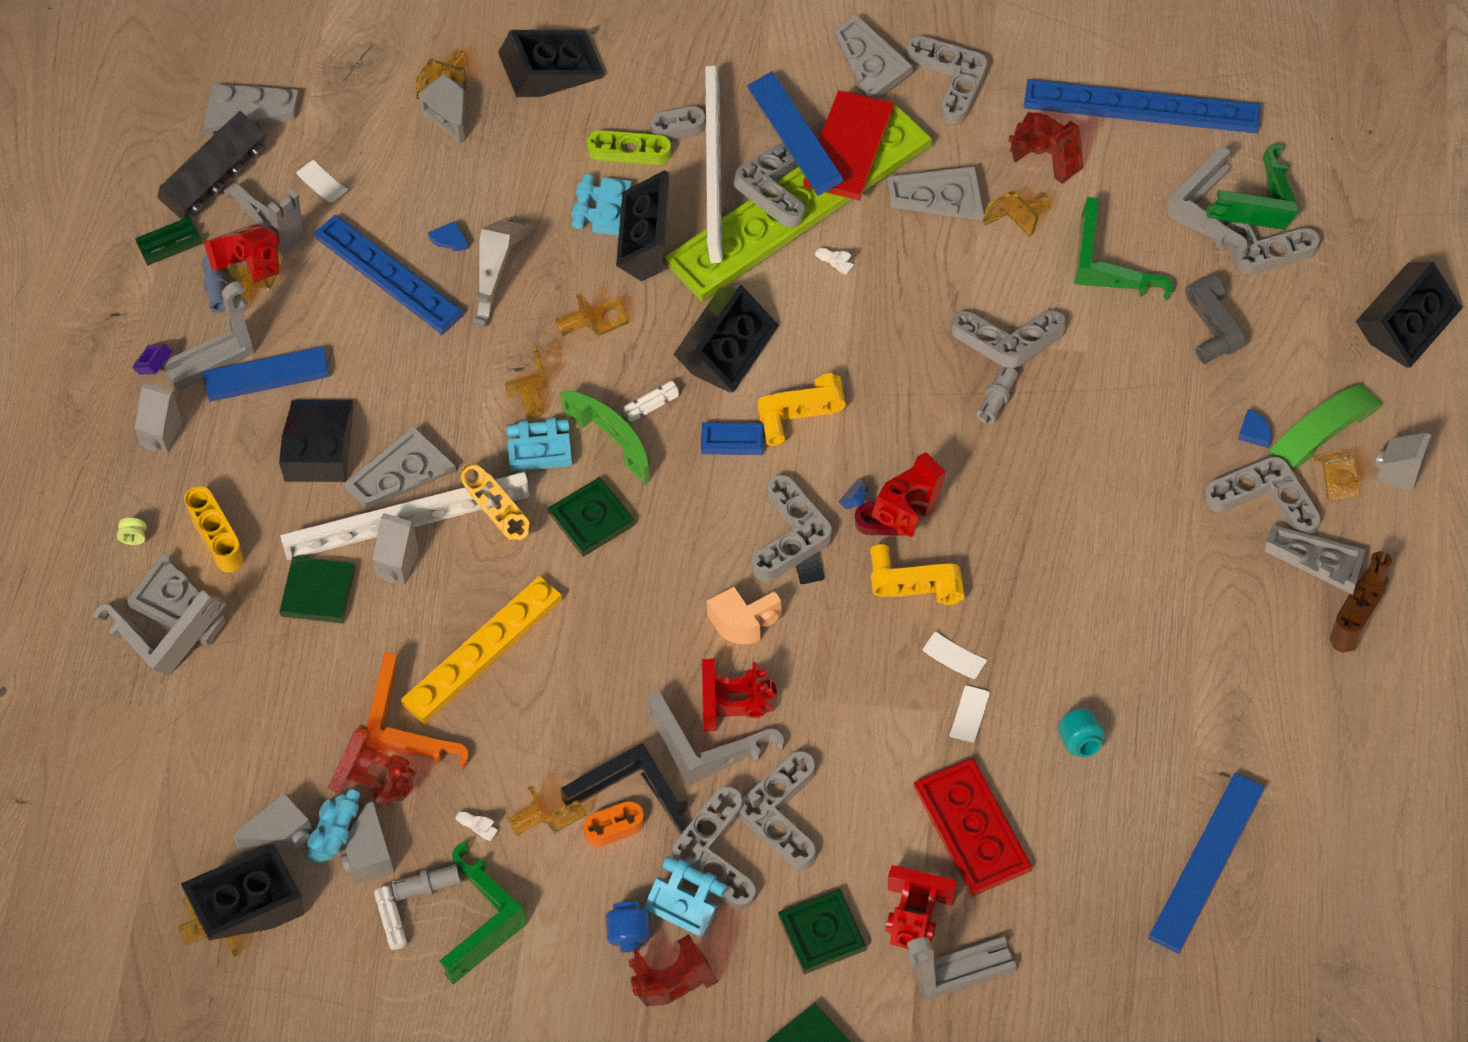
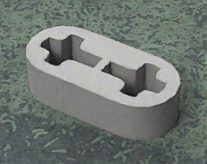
M695 106L660 112L651 119V134L665 136L670 141L699 135L705 129V113L702 109ZM688 119H694L696 123L691 124ZM665 124L668 129H662L660 125Z

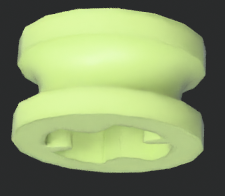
M123 518L119 521L117 539L120 542L128 545H139L145 541L144 532L147 529V525L144 521L137 518Z

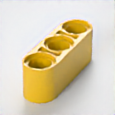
M203 486L192 487L186 492L184 502L194 527L217 567L224 572L237 571L244 563V556L236 534L211 491ZM205 504L203 507L196 508L199 505ZM219 527L217 530L209 531L212 528ZM226 551H232L229 554H223Z

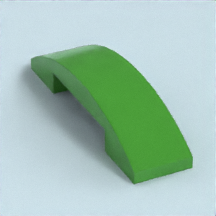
M1362 384L1345 389L1319 405L1296 423L1272 446L1269 453L1273 457L1283 459L1293 472L1311 459L1317 448L1354 421L1360 423L1380 409L1382 403Z
M562 391L560 395L563 411L582 428L591 421L600 427L623 448L625 466L646 485L650 481L647 456L640 439L629 424L614 410L592 397L575 391Z

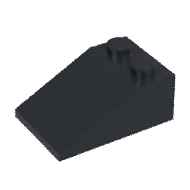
M510 30L498 51L516 97H543L601 79L605 75L586 30Z
M353 400L291 401L282 434L279 459L285 482H346Z
M274 843L181 883V887L209 941L273 929L303 916L302 896Z

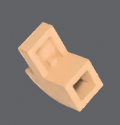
M735 587L706 601L707 616L718 633L726 640L736 644H752L760 641V627H768L782 616L781 600L775 591L748 606Z

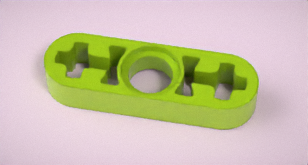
M598 130L592 132L587 137L588 154L595 160L662 165L668 162L672 155L670 140L662 135ZM599 143H604L601 148H597ZM613 143L616 144V150L612 149ZM627 143L637 146L632 152H625L621 149ZM642 146H646L645 152H643ZM657 147H661L660 152H654Z

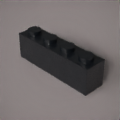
M239 111L159 186L157 198L181 220L190 215L196 216L204 208V201L210 195L216 197L225 187L224 182L230 176L236 178L245 167L244 163L250 157L255 159L261 154L265 148L263 143L266 133Z

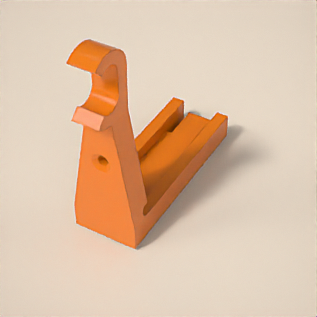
M384 652L365 732L366 749L433 756L435 765L440 762V755L442 753L457 754L461 756L459 766L463 770L468 764V750L464 745L389 727L383 730L397 673V666H395L397 654Z

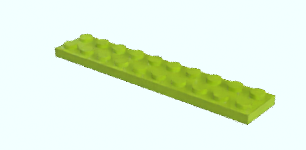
M895 103L893 114L864 191L932 145V138ZM797 167L776 183L803 203L805 211L799 226L788 227L782 225L753 201L748 200L722 218V260L720 263H710L707 229H705L665 256V265L703 302L715 294L719 288L725 287L853 199L826 192L817 196L813 189L803 187L805 176L800 168ZM763 193V195L766 197L776 198L772 194Z

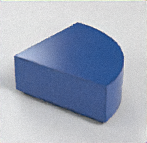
M455 221L428 232L430 241L437 247L450 248L453 251L468 249L467 242Z
M1248 409L1238 440L1269 448L1271 440L1269 425L1261 415Z
M858 479L838 502L845 509L861 506L867 498L866 492L868 487Z

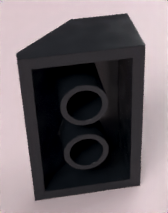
M666 170L622 192L616 266L640 281H644L663 271L669 193V172Z
M1433 261L1410 262L1402 268L1355 322L1371 346L1404 367L1411 368L1461 311L1462 307Z
M742 284L721 287L673 355L692 375L731 393L735 391L779 325Z

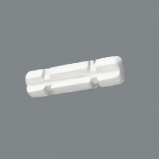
M668 381L661 385L660 390L655 388L637 398L636 403L632 401L622 407L623 415L628 422H633L640 418L641 413L646 415L666 404L665 400L671 401L677 398L679 390L673 381Z
M390 886L378 888L374 891V895L379 906L378 909L385 933L387 934L389 947L391 950L404 948L407 945V940Z

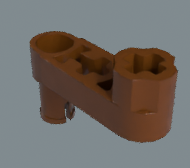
M1377 551L1372 554L1368 570L1363 573L1361 579H1358L1353 595L1349 594L1338 612L1329 639L1333 644V648L1337 651L1345 653L1357 649L1362 634L1383 600L1388 583L1387 573L1392 563V558L1389 554H1386L1384 562H1381L1384 552ZM1362 598L1367 600L1366 605L1359 607Z

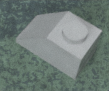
M443 74L418 94L421 112L461 144L465 141V90L458 81H452Z
M144 382L134 428L140 445L145 449L168 453L183 426L173 391Z
M1420 433L1390 439L1386 451L1380 449L1374 467L1379 468L1376 480L1413 492L1423 465L1431 434Z
M383 513L372 558L375 573L386 582L393 583L396 581L405 584L420 554L413 522Z
M283 794L235 831L232 836L237 849L241 853H252L274 843L279 854H288L293 849L304 846L313 831L308 818Z
M373 802L366 803L349 831L347 842L344 844L346 854L340 856L345 874L352 873L356 884L394 873Z

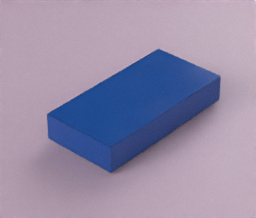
M702 422L701 454L763 455L764 425L763 423Z

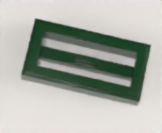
M190 216L135 238L147 266L202 244L201 237L197 233ZM192 235L191 237H188V238H186V239H183V240L178 241V242L175 243V241H177V240H180V239H182V238H185V237H187V236ZM164 246V248H161V249H159V250H156V251L151 252V253L148 254V252L153 251V250H155V249H158V248Z

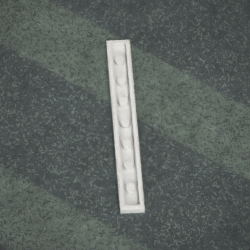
M705 66L707 245L710 263H720L722 260L720 83L716 66Z
M525 472L495 479L513 502L530 497ZM488 481L483 489L475 492L477 497L480 496L481 492L485 494L489 500L486 504L488 508L492 505H501L499 499L502 497L501 494L494 496L487 487L493 485L491 481ZM464 487L283 534L280 537L286 558L291 560L292 556L303 557L376 538L383 513L412 521L413 526L418 527L483 509L467 492V488Z

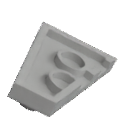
M856 14L834 30V37L864 96L879 99L913 73L912 65Z
M213 84L202 129L204 137L214 135V131H219L239 111L259 126L295 120L300 98L299 91L296 89Z
M975 167L889 176L886 179L891 208L984 221Z
M412 427L345 482L344 487L365 509H368L456 471V468L415 427Z
M1272 525L1264 552L1353 595L1366 550Z
M162 552L127 602L130 608L172 628L200 592L196 590L181 571H178L171 564L169 558ZM221 612L198 639V642L206 646L211 644L226 623Z

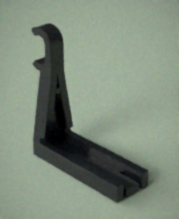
M643 743L561 787V800L569 810L635 772L643 770L641 773L642 778L664 808L678 832L682 834L687 828L679 814L687 811L688 801L678 803ZM700 823L697 826L699 833L703 829V824Z

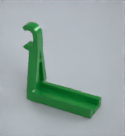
M1272 144L1263 154L1269 198L1218 190L1216 193L1218 200L1206 208L1207 217L1285 230L1298 213V208L1285 176L1289 166L1279 164L1275 160V157L1277 158L1281 154L1284 147Z
M1087 197L1081 215L1074 284L1139 289L1141 297L1146 294L1147 286L1159 287L1164 289L1163 297L1168 300L1173 290V283L1169 278L1142 273L1097 261L1096 264L1092 262L1099 198Z
M467 842L460 843L454 848L452 852L454 864H457L458 870L480 891L498 913L439 960L440 964L445 968V977L453 985L528 924L523 908L484 873L486 869L485 860H478L475 865L469 866L461 859L463 855L468 854Z

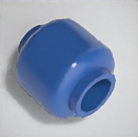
M639 902L613 904V909L605 916L607 941L611 945L620 946V952L640 951V944L649 941L651 937L649 912L647 909L640 907Z

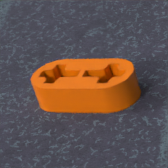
M628 801L589 815L583 824L586 841L592 846L599 847L640 832L645 822L643 809L637 803ZM630 813L634 817L635 822L629 824L627 820H624V815ZM599 824L603 828V834L598 835L593 829L594 825Z

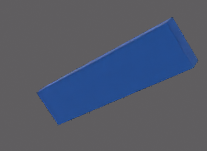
M323 346L203 371L209 402L329 377Z

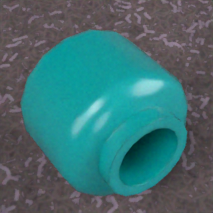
M1072 709L1058 723V734L1066 750L1073 756L1090 757L1101 749L1105 741V731L1096 714L1090 709Z

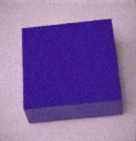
M166 344L148 345L132 368L139 375L156 374L170 356L172 350Z

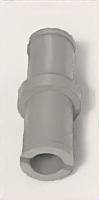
M1001 366L993 384L988 385L985 391L986 398L976 413L977 418L983 423L987 424L989 422V424H993L1001 406L1006 404L1010 398L1009 391L1018 377V373L1014 368L1006 369V367Z
M457 864L430 872L427 869L421 870L419 875L391 881L396 902L421 894L430 896L433 895V891L462 885Z

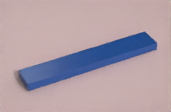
M771 71L748 84L747 87L816 195L819 196L842 183L843 179L774 73Z
M336 214L314 232L315 238L441 335L463 317V312L460 308Z
M1234 773L1149 935V940L1180 954L1264 792V786Z

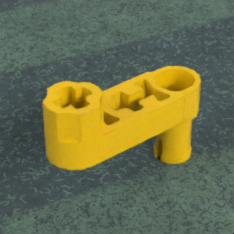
M833 373L822 374L814 380L815 388L775 393L760 398L757 401L759 419L764 425L766 444L778 446L785 442L782 420L833 414L843 410L846 403L840 376Z
M474 463L466 464L461 469L460 478L463 485L467 488V492L509 540L524 539L529 534L528 528L530 523L524 513L481 466ZM470 470L477 471L475 480L467 478V473ZM488 481H491L493 484L487 487L494 496L498 494L502 496L499 499L501 505L498 508L493 505L489 508L486 506L489 500L483 492H481L479 497L475 495V492L483 489ZM512 518L515 521L522 519V522L519 524L522 527L520 531L516 532L514 529L508 531L507 529L510 527L508 524L509 520Z
M878 544L870 548L873 568L870 577L874 595L879 597H896L935 593L937 602L944 605H954L964 600L965 594L960 566L956 564H937L892 569L888 545Z

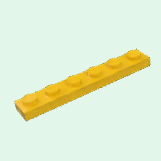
M538 576L401 699L402 706L425 725L562 601V595L542 577Z

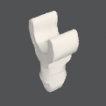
M818 248L815 252V256L821 261L830 263L832 267L843 274H848L854 266L852 263L847 262L851 257V254L848 252H832L826 248Z
M459 811L455 817L461 825L472 829L485 840L491 841L498 832L496 828L491 827L494 822L487 817H476L464 811Z

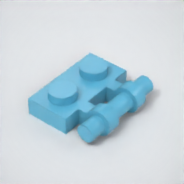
M583 175L581 183L577 185V203L572 207V227L582 229L584 222H592L593 233L619 235L622 192L632 187L631 181L602 178L601 186L594 187L592 185L593 176ZM589 200L597 201L596 209L588 207Z
M556 417L546 418V421L528 423V420L519 421V424L507 425L508 437L520 436L517 439H507L510 472L572 466L569 433L557 434V432L569 431L568 419L556 420ZM547 433L546 436L530 437V435Z
M349 789L346 795H339L323 803L318 814L320 820L317 828L308 839L307 845L309 849L305 857L306 859L318 864L332 859L334 854H339L341 845L347 842L349 836L347 829L350 821L356 817L359 810L357 803L360 793L358 791Z
M667 856L662 868L672 872V876L669 881L662 877L656 878L644 908L703 938L707 935L719 907L707 899L711 892L723 897L728 885L718 881L717 876L709 872L704 874L692 868L691 863L683 859L678 861ZM684 879L699 886L696 894L681 887Z

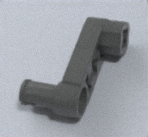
M1210 274L1186 286L1185 293L1188 302L1215 336L1214 339L1195 347L1199 361L1202 364H1207L1209 361L1225 353L1229 355L1245 347L1246 340L1243 332L1219 301L1226 296L1220 278L1217 275Z

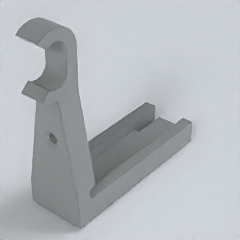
M1221 146L1168 198V217L1183 226L1216 240V248H1222V245L1227 242L1237 246L1236 260L1238 261L1247 254V240L1217 219L1208 218L1207 212L1196 205L1230 171L1231 167L1225 164V162L1231 155V151Z
M235 182L224 190L226 197H233L242 207L243 213H247L255 224H259L260 227L265 226L277 234L279 238L278 253L281 256L304 239L299 195L291 187L286 190L287 197L279 203V207L273 202L266 207Z
M506 217L481 228L479 239V293L476 297L477 301H479L477 316L473 318L472 324L482 327L487 326L491 315L494 293L508 257L509 248L511 245L533 235V223L526 224L524 221Z
M240 281L230 283L222 291L229 330L167 359L162 365L175 390L204 378L203 371L226 367L254 354L253 345L242 314V310L249 304L244 296H238L236 299H233L245 291Z
M202 590L158 646L131 623L116 607L107 604L99 606L93 614V619L102 621L110 614L115 619V624L109 629V635L114 637L122 635L153 670L171 675L222 611L226 603L219 596H210L206 591Z
M660 691L647 695L646 712L687 785L698 782L749 755L758 761L760 749L757 745L766 741H774L777 749L783 750V735L776 729H765L747 738L702 752L701 757L698 758Z
M1005 936L934 959V950L929 938L921 937L907 943L910 950L907 956L911 967H913V974L924 1002L1016 972L1015 961L1012 959L1009 949L1006 948L1007 941Z

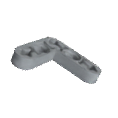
M924 36L911 38L907 43L906 54L910 63L954 76L941 104V117L947 124H961L967 118L986 76L987 60L985 56L975 51ZM919 48H920V49H924V50H921L920 53L915 52V51H918ZM942 55H951L954 60L944 63L939 58ZM966 84L972 89L969 92L963 93L956 88L959 85ZM956 101L959 102V110L956 109L954 113L950 112L954 109Z
M783 143L778 144L737 168L733 182L737 190L782 225L796 227L801 224L805 211L803 203L775 182L798 167ZM762 165L771 166L775 170L765 169ZM763 193L772 194L776 198L766 197L763 195Z
M1218 220L1231 230L1242 232L1246 236V256L1250 260L1254 259V262L1244 258L1237 261L1236 249L1238 247L1229 242L1224 243L1235 267L1243 274H1256L1311 258L1317 253L1320 239L1316 231L1312 229L1300 228L1257 241L1250 225ZM1276 246L1281 247L1285 254L1275 256L1270 253L1269 249Z
M1057 311L1041 313L1010 335L971 312L955 314L952 317L951 333L956 339L1006 368L1022 365L1061 338L1065 332V317ZM1032 337L1038 340L1027 341L1024 338ZM992 338L994 341H983L981 339Z
M1267 458L1212 481L1206 487L1204 502L1214 512L1227 511L1268 493L1291 530L1309 535H1315L1318 531L1320 524L1319 512L1289 465L1281 458ZM1272 469L1273 472H1280V474L1276 477L1274 473L1268 475V472ZM1242 479H1249L1255 484V488L1244 490L1238 485V482ZM1217 492L1219 496L1225 494L1224 500H1221L1219 497L1213 498L1214 493ZM1293 492L1297 495L1298 500L1294 503H1287L1282 499L1281 494ZM1302 516L1305 521L1311 520L1310 526L1305 522L1299 523L1300 517Z
M785 475L774 476L768 481L767 498L793 530L758 550L753 555L752 572L757 579L762 581H770L777 578L810 556L826 548L832 540L830 523L796 483ZM777 488H779L782 491L786 489L787 498L789 499L787 502L786 497L782 492H776ZM796 507H803L808 511L803 517H795L790 512ZM815 530L817 533H821L823 531V536L820 537L817 534L812 535V531ZM788 544H796L800 547V551L790 555L785 553L783 548ZM761 562H764L765 564H770V563H771V566H772V567H771V568H767L766 566H762V567H761V566H760V563H761Z
M801 751L789 755L742 798V805L739 811L742 823L783 861L796 870H805L812 866L815 861V846L779 810L814 777V759L808 753ZM806 764V772L804 773L799 770L794 774V765L803 766ZM792 776L794 784L791 783L789 777ZM773 783H781L786 787V791L781 796H773L768 792V787ZM761 795L763 796V798H764V800H765L762 804H761ZM760 805L759 815L756 813L748 815L749 806L755 809ZM774 825H781L785 828L786 834L779 839L772 838L767 833L769 828ZM791 839L793 840V846L797 850L802 851L806 849L805 858L801 855L795 858L794 848L789 844Z
M722 787L712 795L675 841L672 847V858L679 861L681 859L680 848L687 850L694 838L698 842L693 848L692 856L694 858L686 857L684 860L691 863L692 868L704 873L706 867L716 865L723 872L722 877L718 881L725 884L730 875L733 877L730 885L738 890L742 886L745 887L747 898L740 896L738 899L734 898V889L729 885L723 897L714 894L730 907L742 910L748 908L754 900V883L710 850L737 817L742 805L741 795L736 789ZM729 797L732 798V806L734 808L732 809L727 806L721 813V818H719L716 813L721 807L720 798L723 800H727ZM705 820L711 821L715 824L716 831L713 835L704 836L698 832V824Z

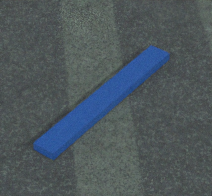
M1027 79L1024 109L1256 134L1258 133L1261 104L1030 79Z

